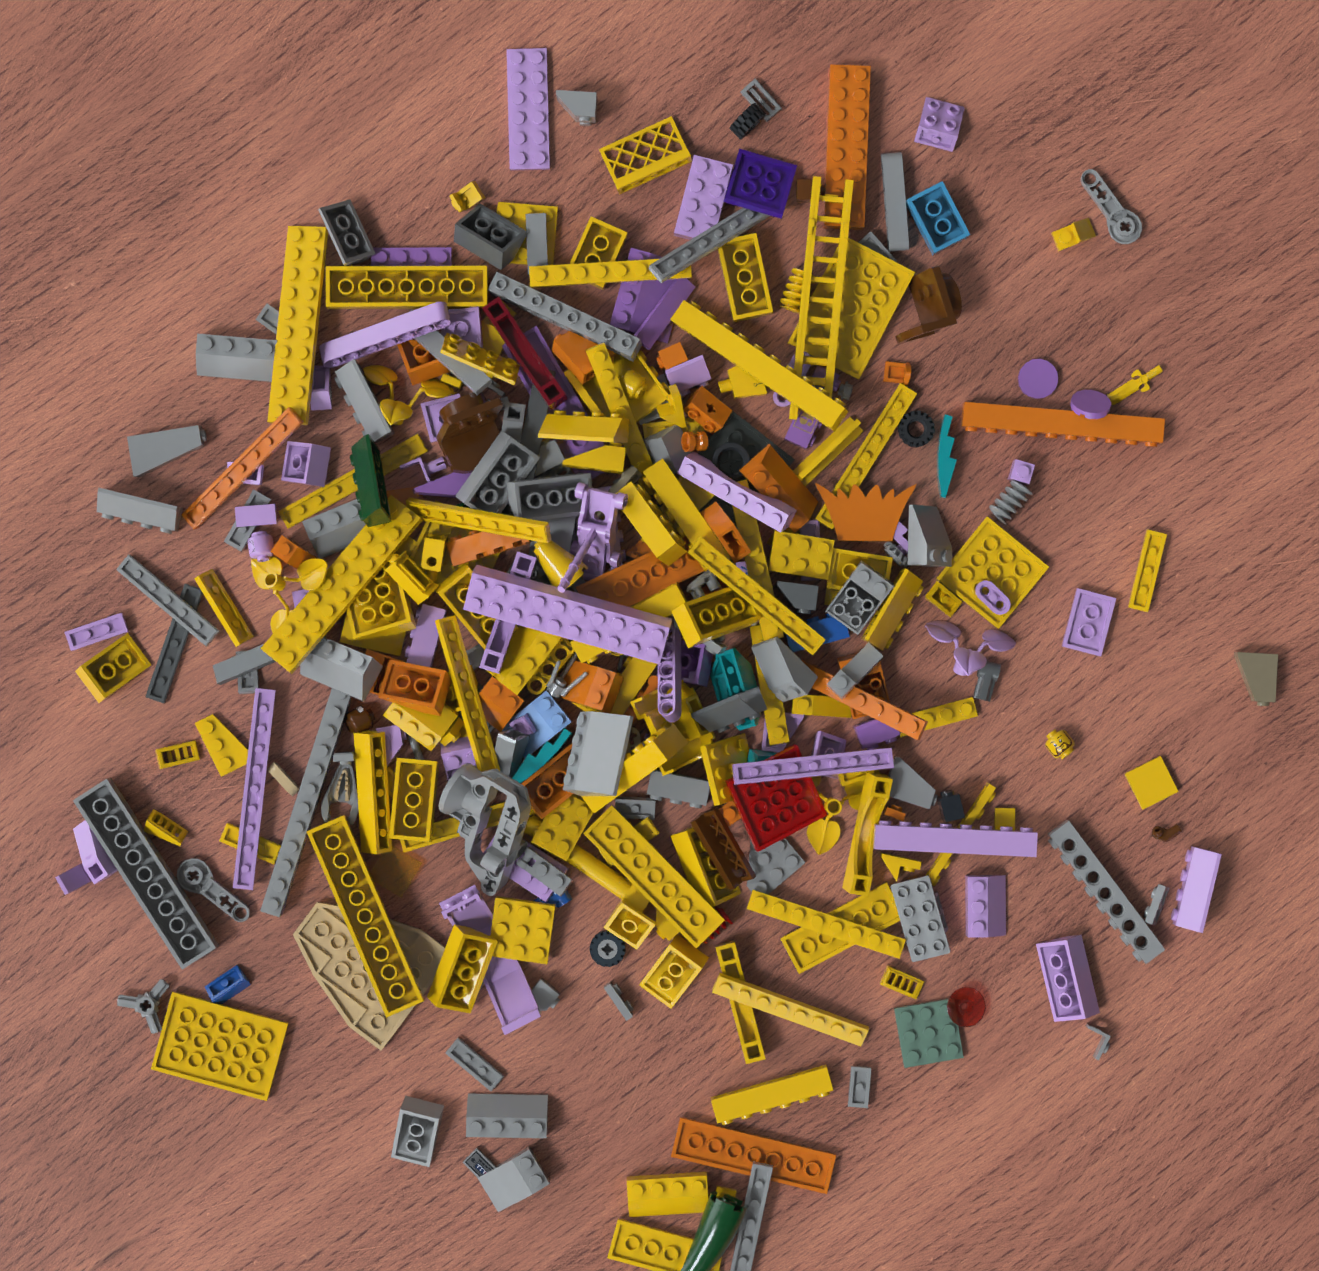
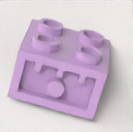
M926 97L914 142L953 152L959 134L964 107Z

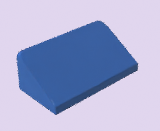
M237 964L206 985L205 989L213 1003L223 1004L249 987L251 983Z

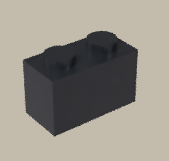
M952 790L940 792L941 796L937 797V802L942 820L950 822L965 818L960 794Z

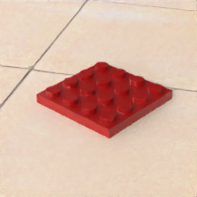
M794 744L763 761L802 757L799 747ZM733 777L725 780L754 849L757 852L827 816L811 777L734 785Z

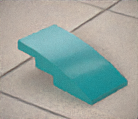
M564 728L555 744L546 741L537 756L529 753L512 779L522 784L552 760L564 748L574 733Z

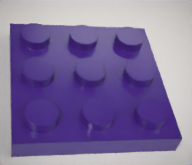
M739 149L724 202L782 219L797 165Z

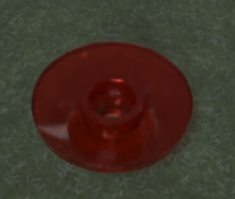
M962 987L955 990L947 1003V1012L950 1019L961 1027H971L979 1023L986 1010L983 995L971 987ZM966 1003V1009L962 1010L961 1005Z

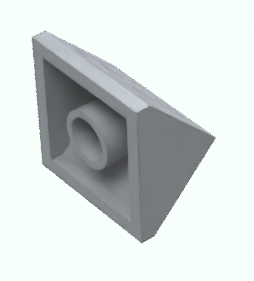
M673 425L643 439L653 464L663 458L673 474L678 473L684 457L692 453L685 452L682 449L681 437L683 431L681 427Z

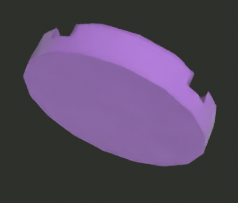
M1043 359L1030 360L1022 366L1018 374V385L1021 391L1034 399L1045 398L1052 394L1058 383V373L1055 367Z
M1081 390L1073 394L1070 406L1079 416L1081 413L1085 415V418L1099 419L1105 417L1110 412L1111 401L1101 392Z

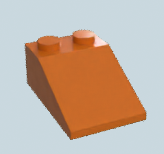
M415 339L397 344L412 386L450 372Z
M389 660L378 697L422 713L441 716L452 679L446 670Z
M574 661L564 677L567 683L565 686H569L584 672H588V675L574 686L565 697L561 695L560 698L602 713L611 714L624 677L597 666Z

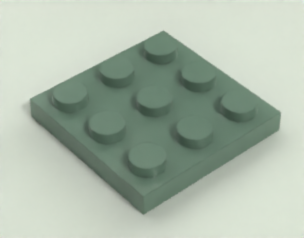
M953 998L894 1008L904 1068L964 1058Z

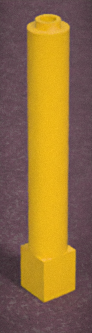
M535 815L532 818L529 816L524 832L534 838L543 820ZM575 845L566 862L613 893L621 901H625L642 913L650 901L628 879L579 845Z

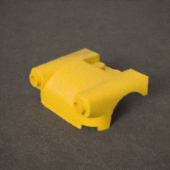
M681 680V717L676 722H668L659 713L658 689L630 702L637 719H645L651 735L655 734L663 726L669 728L675 724L688 741L684 748L659 766L663 776L701 759L700 747L713 743L715 738L714 732H709L691 716V713L703 709L694 688H689L683 680ZM672 688V689H669V690L667 691V694H670V693L672 692L673 688ZM673 708L668 709L666 714L670 713Z

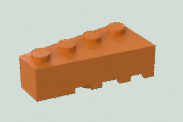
M474 530L468 532L469 536L464 538L461 535L449 538L450 542L446 543L452 564L455 567L529 544L531 541Z

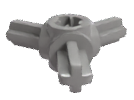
M160 979L150 992L146 991L144 995L138 994L137 997L120 994L117 999V1005L133 1008L135 1012L141 1013V1016L146 1018L151 1033H158L162 1030L156 1013L159 1011V999L170 985L165 980ZM148 1000V1004L151 1003V1007L145 1009L146 1005L143 1006V1003Z

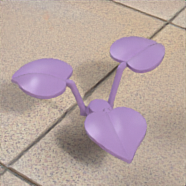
M939 620L925 625L929 634L937 641L943 643L954 641V658L956 661L953 671L961 676H969L973 672L985 667L987 659L980 653L984 646L988 645L993 651L1003 652L1014 648L1016 642L1004 632L990 629L983 633L982 638L985 641L977 651H972L971 649L959 647L957 637L961 635V631L954 624Z

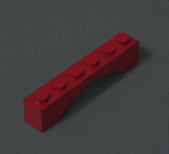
M500 297L482 307L484 313L550 410L568 400L565 392L531 346Z

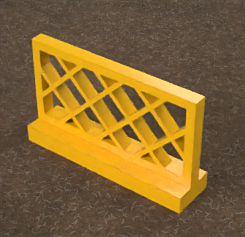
M672 116L599 149L619 195L692 162L691 155ZM671 124L673 130L670 136L660 133L662 126ZM651 133L655 135L652 144L642 141L645 134ZM658 136L668 139L665 149L655 146ZM671 141L680 143L682 150L677 152L669 151ZM627 142L637 143L634 153L624 150ZM640 145L650 148L647 157L637 154ZM612 149L618 151L616 161L608 159L605 152ZM653 149L663 152L660 160L650 159ZM622 153L632 156L629 166L619 163ZM635 157L645 161L642 168L636 169L632 167ZM617 166L627 169L625 176L616 178L614 172Z
M849 417L835 432L793 470L805 486L863 432L859 427L861 422L858 419L854 421Z

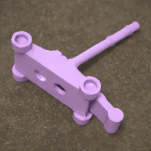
M581 482L577 484L575 498L582 499L581 512L578 519V541L574 540L571 545L570 553L575 558L569 564L564 577L560 580V584L557 587L559 592H565L575 572L578 571L582 560L588 567L587 570H584L583 580L586 581L604 574L606 562L613 567L621 565L623 553L615 551L614 548L618 509H625L628 501L627 494L620 492L614 494L588 487V484ZM596 511L603 512L605 519H598L595 514Z

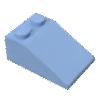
M546 690L511 718L503 731L511 729L509 725L511 721L525 714L529 716L537 731L530 734L523 755L526 758L529 753L532 754L572 721Z

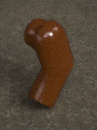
M1177 824L1170 829L1155 826L1152 829V836L1156 840L1168 842L1179 835L1182 830Z

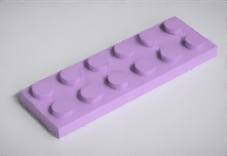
M547 48L507 49L510 171L550 170Z

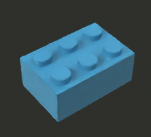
M943 181L906 200V206L932 256L970 236Z

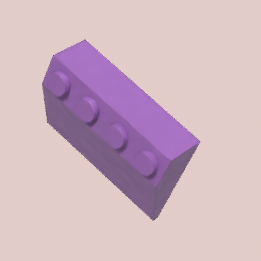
M631 248L627 261L660 259L662 257ZM669 279L663 283H660L659 280L621 282L610 325L624 332L635 334L675 279ZM670 321L656 341L668 344L673 326L672 321Z

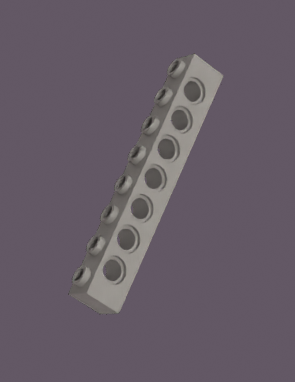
M496 272L488 288L492 296L500 297L501 300L564 330L572 331L594 343L601 344L604 342L607 349L634 362L642 346L639 338Z
M1065 820L1048 833L1050 837L1048 842L1054 849L1058 848L1062 853L1060 858L1066 866L1069 864L1074 869L1072 874L1078 882L1081 880L1086 885L1084 890L1090 898L1094 896L1098 901L1096 906L1101 913L1104 914L1106 912L1110 917L1108 922L1113 929L1116 930L1118 928L1122 933L1120 938L1126 946L1130 944L1134 949L1132 954L1138 962L1142 960L1147 964L1165 950L1070 821ZM1067 839L1073 841V847L1070 850H1065L1064 842ZM1083 855L1085 863L1082 866H1077L1076 858ZM1095 871L1097 879L1094 882H1089L1088 874ZM1107 887L1109 895L1106 898H1101L1100 890ZM1114 904L1121 905V911L1118 914L1112 913V906ZM1127 920L1133 921V927L1130 930L1124 929V923ZM1139 936L1145 937V943L1142 946L1136 945V939Z

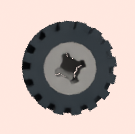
M608 930L596 934L590 943L592 959L603 967L617 965L625 955V942Z

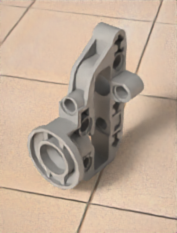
M466 763L449 779L440 797L438 807L444 814L451 815L460 821L457 832L465 839V859L481 882L482 891L488 896H493L507 884L515 860L524 853L528 843L522 837L529 818L531 802L527 788L498 769L481 772L473 764ZM499 790L507 795V799L492 846L484 854L481 851V836L483 830L487 827L492 810L487 805L495 799Z

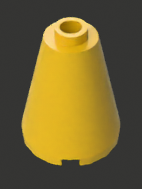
M552 540L549 543L536 542L533 552L551 585L558 587L561 578L564 577L569 564L572 563L575 556ZM583 562L579 565V569L575 572L568 587L584 574L582 569H588Z

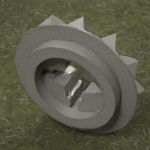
M891 542L883 544L885 547L884 551L889 557H893V561L900 567L903 565L905 568L908 566L907 557Z

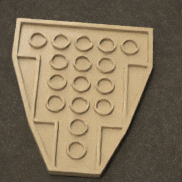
M317 902L293 936L313 976L347 1025L379 1050H382L414 1006L386 1018L339 906ZM391 920L423 995L433 982L445 947L423 930Z

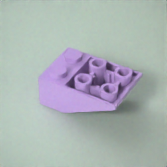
M468 737L458 738L454 743L451 741L446 746L440 743L441 756L448 781L462 765L471 763L476 766Z

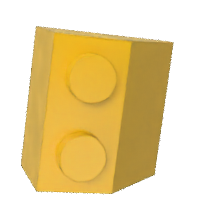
M620 901L608 918L604 928L635 949H638L657 922L625 901Z

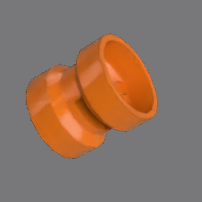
M684 432L681 437L682 449L685 452H692L694 449L698 452L706 451L708 447L706 432Z

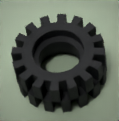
M754 102L738 116L729 129L742 140L766 116V113Z
M921 411L907 413L898 424L900 439L910 447L917 448L926 445L935 433V425L932 418L927 413ZM914 421H918L924 426V432L919 437H914L909 433V425Z

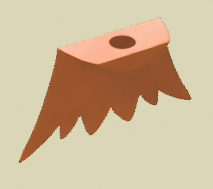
M815 483L831 516L838 541L860 542L893 541L903 509L917 485L915 484L905 489L895 498L894 489H892L882 499L878 485H875L865 497L861 489L854 484L848 499L839 488L837 489L836 497L829 490Z

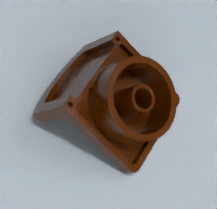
M939 266L931 267L912 277L909 288L921 325L896 335L895 338L898 345L935 334L934 330L957 324L956 320L960 317L962 311L961 295L955 280L949 274L941 273Z
M473 392L453 400L440 410L439 414L444 423L436 439L453 473H472L500 434L494 422L503 407L500 397L487 402L483 392L478 395Z

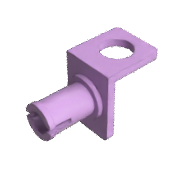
M420 457L399 466L402 470L420 463L427 483L431 482L429 478L431 474L447 469L446 464L443 463V457L428 463L423 462Z

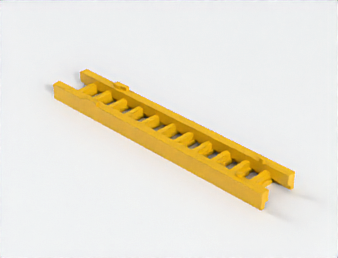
M813 176L794 370L797 371L795 375L802 379L803 364L826 366L825 378L805 377L813 382L812 385L824 386V390L830 393L828 397L832 399L854 180H845L844 197L830 194L822 196L820 195L821 177ZM819 201L843 204L842 217L818 216ZM817 222L841 224L840 237L816 236ZM815 242L839 244L838 257L814 256ZM813 262L837 264L836 277L812 276ZM811 282L835 284L833 299L811 297ZM809 302L833 304L832 317L808 316ZM807 323L831 325L830 337L806 336ZM805 344L829 346L827 358L804 356ZM790 402L789 419L797 420L798 407Z

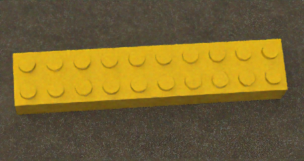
M343 815L306 831L386 1018L424 1002V997L346 816Z

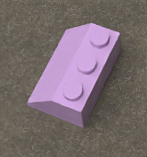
M965 875L966 936L968 938L1006 935V875Z

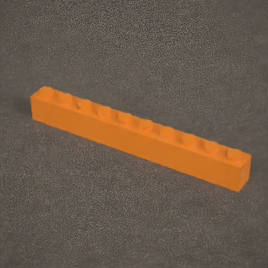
M964 402L962 404L961 427H965V431L977 432V429H985V433L997 434V430L1005 431L1006 435H1017V432H1024L1025 436L1037 437V434H1045V438L1057 439V435L1065 436V440H1077V437H1083L1087 442H1097V439H1105V443L1117 444L1118 440L1125 441V445H1137V442H1142L1147 447H1157V444L1163 443L1165 419L1107 414L1103 418L1088 419L1081 413L1079 416L1074 411L973 402Z

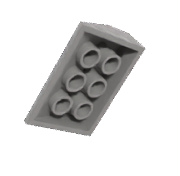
M593 711L580 712L577 718L576 732L572 740L571 754L568 758V768L563 780L564 791L580 796L617 795L633 722L632 716Z

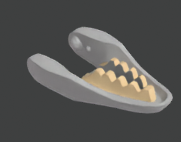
M351 764L339 765L321 805L324 822H328L331 819L330 806L334 802L350 804L352 808L348 822L350 825H353L358 814V797Z

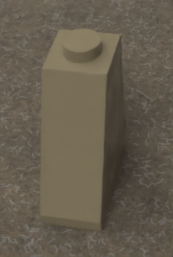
M1234 652L1235 660L1251 701H1257L1258 706H1269L1270 702H1275L1278 654Z

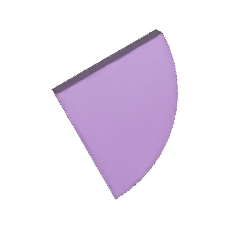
M527 714L509 723L513 730L526 735L537 731Z

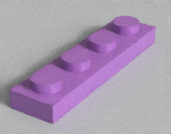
M451 247L373 248L375 255L371 257V266H452Z

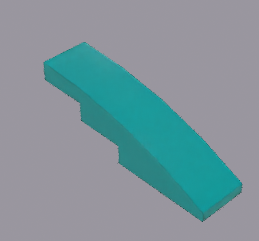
M946 414L943 416L937 448V481L939 495L942 499L946 498L957 459L950 458L955 438L947 436L953 416Z

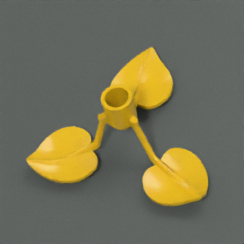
M380 365L363 368L364 376L370 382L377 385H389L390 399L382 400L380 402V409L390 425H402L405 419L412 416L413 410L411 407L422 392L434 398H443L455 394L448 384L433 378L421 382L422 387L415 394L409 405L402 401H394L392 382L397 381L398 377L393 370Z
M269 557V560L266 562H258L257 559H251V568L256 584L264 590L272 589L273 594L278 597L286 609L278 610L272 616L270 623L272 633L277 630L293 611L290 610L288 604L279 594V591L285 589L286 581H301L303 589L314 591L325 580L328 569L326 561L316 558L308 559L297 568L299 578H289L281 576L283 567L279 559Z
M821 776L811 777L815 787L820 784ZM865 779L845 785L844 790L847 796H844L840 801L834 797L827 799L817 790L819 797L825 801L824 808L828 815L825 820L819 819L808 825L807 838L818 855L829 851L840 837L839 824L835 821H829V819L841 812L842 804L848 799L849 805L853 809H859Z

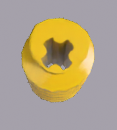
M793 268L791 272L795 276H789L788 278L792 283L785 285L790 291H783V295L786 298H781L780 303L784 305L781 306L782 308L799 314L800 309H798V306H800L803 270Z

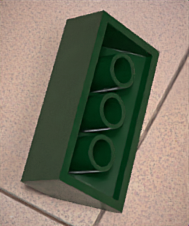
M367 434L351 447L350 462L355 468L353 480L358 487V491L355 493L356 499L361 505V509L358 510L360 520L364 521L368 527L392 521L380 449L371 436Z

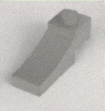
M868 642L827 683V687L843 700L884 656Z

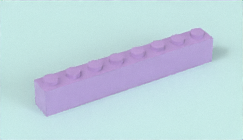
M882 820L879 821V824H874L873 848L877 850L1037 857L1038 833L1033 832V828L1021 827L1020 831H1012L1013 827L1000 826V830H992V826L980 825V829H972V825L960 824V828H952V824L940 823V827H932V823L920 822V826H911L912 822L900 821L899 825H891V821Z

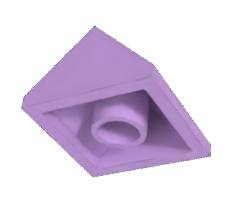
M818 731L815 736L811 756L844 753L846 740ZM838 774L824 775L825 777L838 779Z

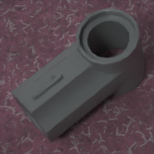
M987 661L985 667L977 671L978 679L973 698L990 702L995 682H997L1000 674L1001 664Z

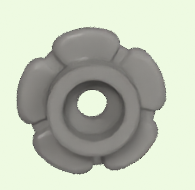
M848 381L845 382V385H840L838 395L841 396V400L849 401L853 385L848 384Z

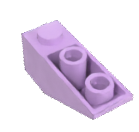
M86 820L73 828L83 868L94 884L107 879L118 871Z

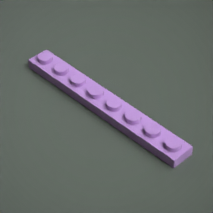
M892 748L732 764L734 785L894 768Z

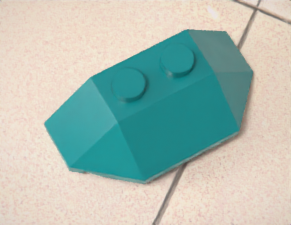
M735 648L726 650L722 654H716V660L710 677L718 702L758 687L751 664ZM749 717L745 718L746 723L738 725L736 728L743 730L757 726L759 717L750 720Z

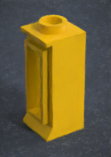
M407 551L400 555L396 553L388 561L390 565L385 571L419 605L439 585L434 583L406 554Z

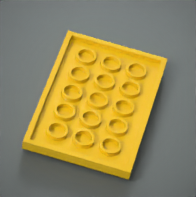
M849 237L835 368L859 380L915 272ZM838 247L832 258L838 257ZM829 263L822 277L835 278L837 264ZM818 283L812 297L833 299L835 284ZM809 302L808 316L831 318L833 304ZM807 323L806 336L829 338L831 325ZM798 324L788 341L789 344L795 347ZM805 344L804 351L814 357L827 358L829 346Z
M173 991L151 1070L267 1101L289 1023Z

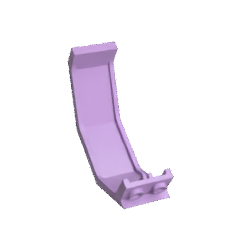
M475 885L439 903L443 910L441 913L444 919L448 918L452 926L456 924L470 927L490 936L493 912ZM492 957L483 982L501 1022V1029L504 1035L541 1017L542 1013L519 961Z

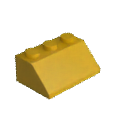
M391 703L383 714L385 718L430 751L433 750L459 715L447 704H444L441 716L422 713L395 703Z

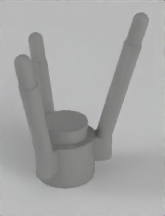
M576 652L569 660L560 677H556L561 661H557L551 678L546 684L547 692L556 698H560L561 695L565 697L574 686L588 675V672H584L569 686H565L567 683L564 677L577 657Z

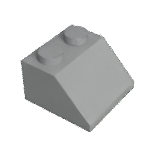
M556 90L557 101L575 122H580L579 125L591 126L592 123H596L597 92Z

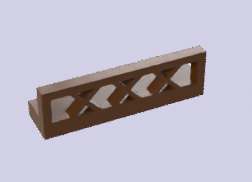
M718 808L701 812L690 822L729 890H733L742 882L756 877L755 872ZM711 815H714L717 823L713 822L710 817ZM720 833L726 836L727 841L722 838ZM730 850L735 852L737 858L731 854ZM740 867L745 869L747 875L742 873Z

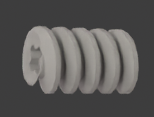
M1013 480L1010 482L1012 488L1005 487L1007 494L1002 492L999 494L1002 500L996 498L994 500L996 506H989L992 514L1005 525L1007 524L1004 518L1011 520L1012 517L1009 513H1017L1015 506L1022 508L1020 500L1028 501L1025 494L1033 495L1024 485Z

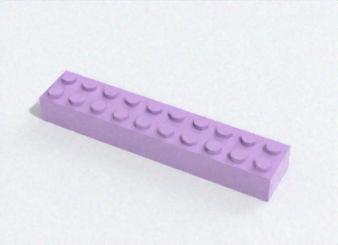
M476 565L472 572L463 610L656 664L661 662L672 623L670 618L565 590L562 593L555 586Z

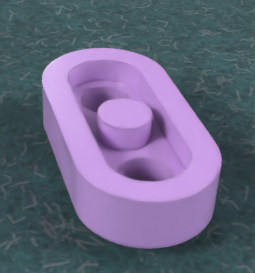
M981 581L977 584L975 588L976 596L993 613L1002 615L1009 611L1010 600L992 582ZM983 587L988 588V594L984 595L982 593ZM997 601H1002V608L996 607Z

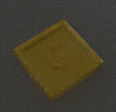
M392 845V851L381 853L370 874L374 882L402 898L421 867L422 862Z

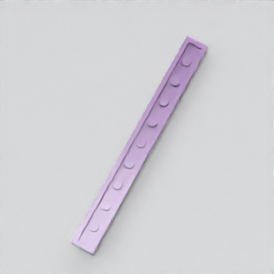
M255 688L233 888L253 890L276 690Z

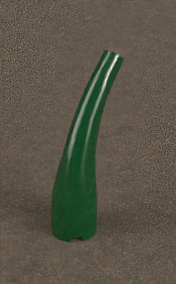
M712 1191L681 1271H710L733 1241L743 1223L749 1206H741L743 1201L728 1194L719 1197L716 1191Z

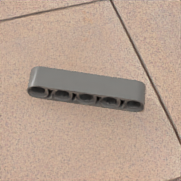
M902 152L881 154L888 251L909 250Z

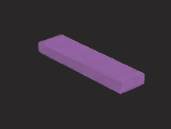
M687 278L675 279L634 334L635 337L641 340L642 346L646 349H651L670 323L671 317L683 300L686 301L694 290L695 286Z

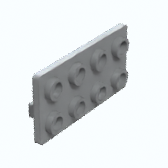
M927 875L892 884L891 890L912 962L950 953L951 950L946 936L948 926L938 891L934 892L930 876Z

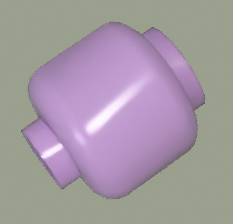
M266 531L251 534V537L247 540L249 556L257 559L258 562L268 561L269 557L274 555L270 552L274 547L273 537L267 534Z

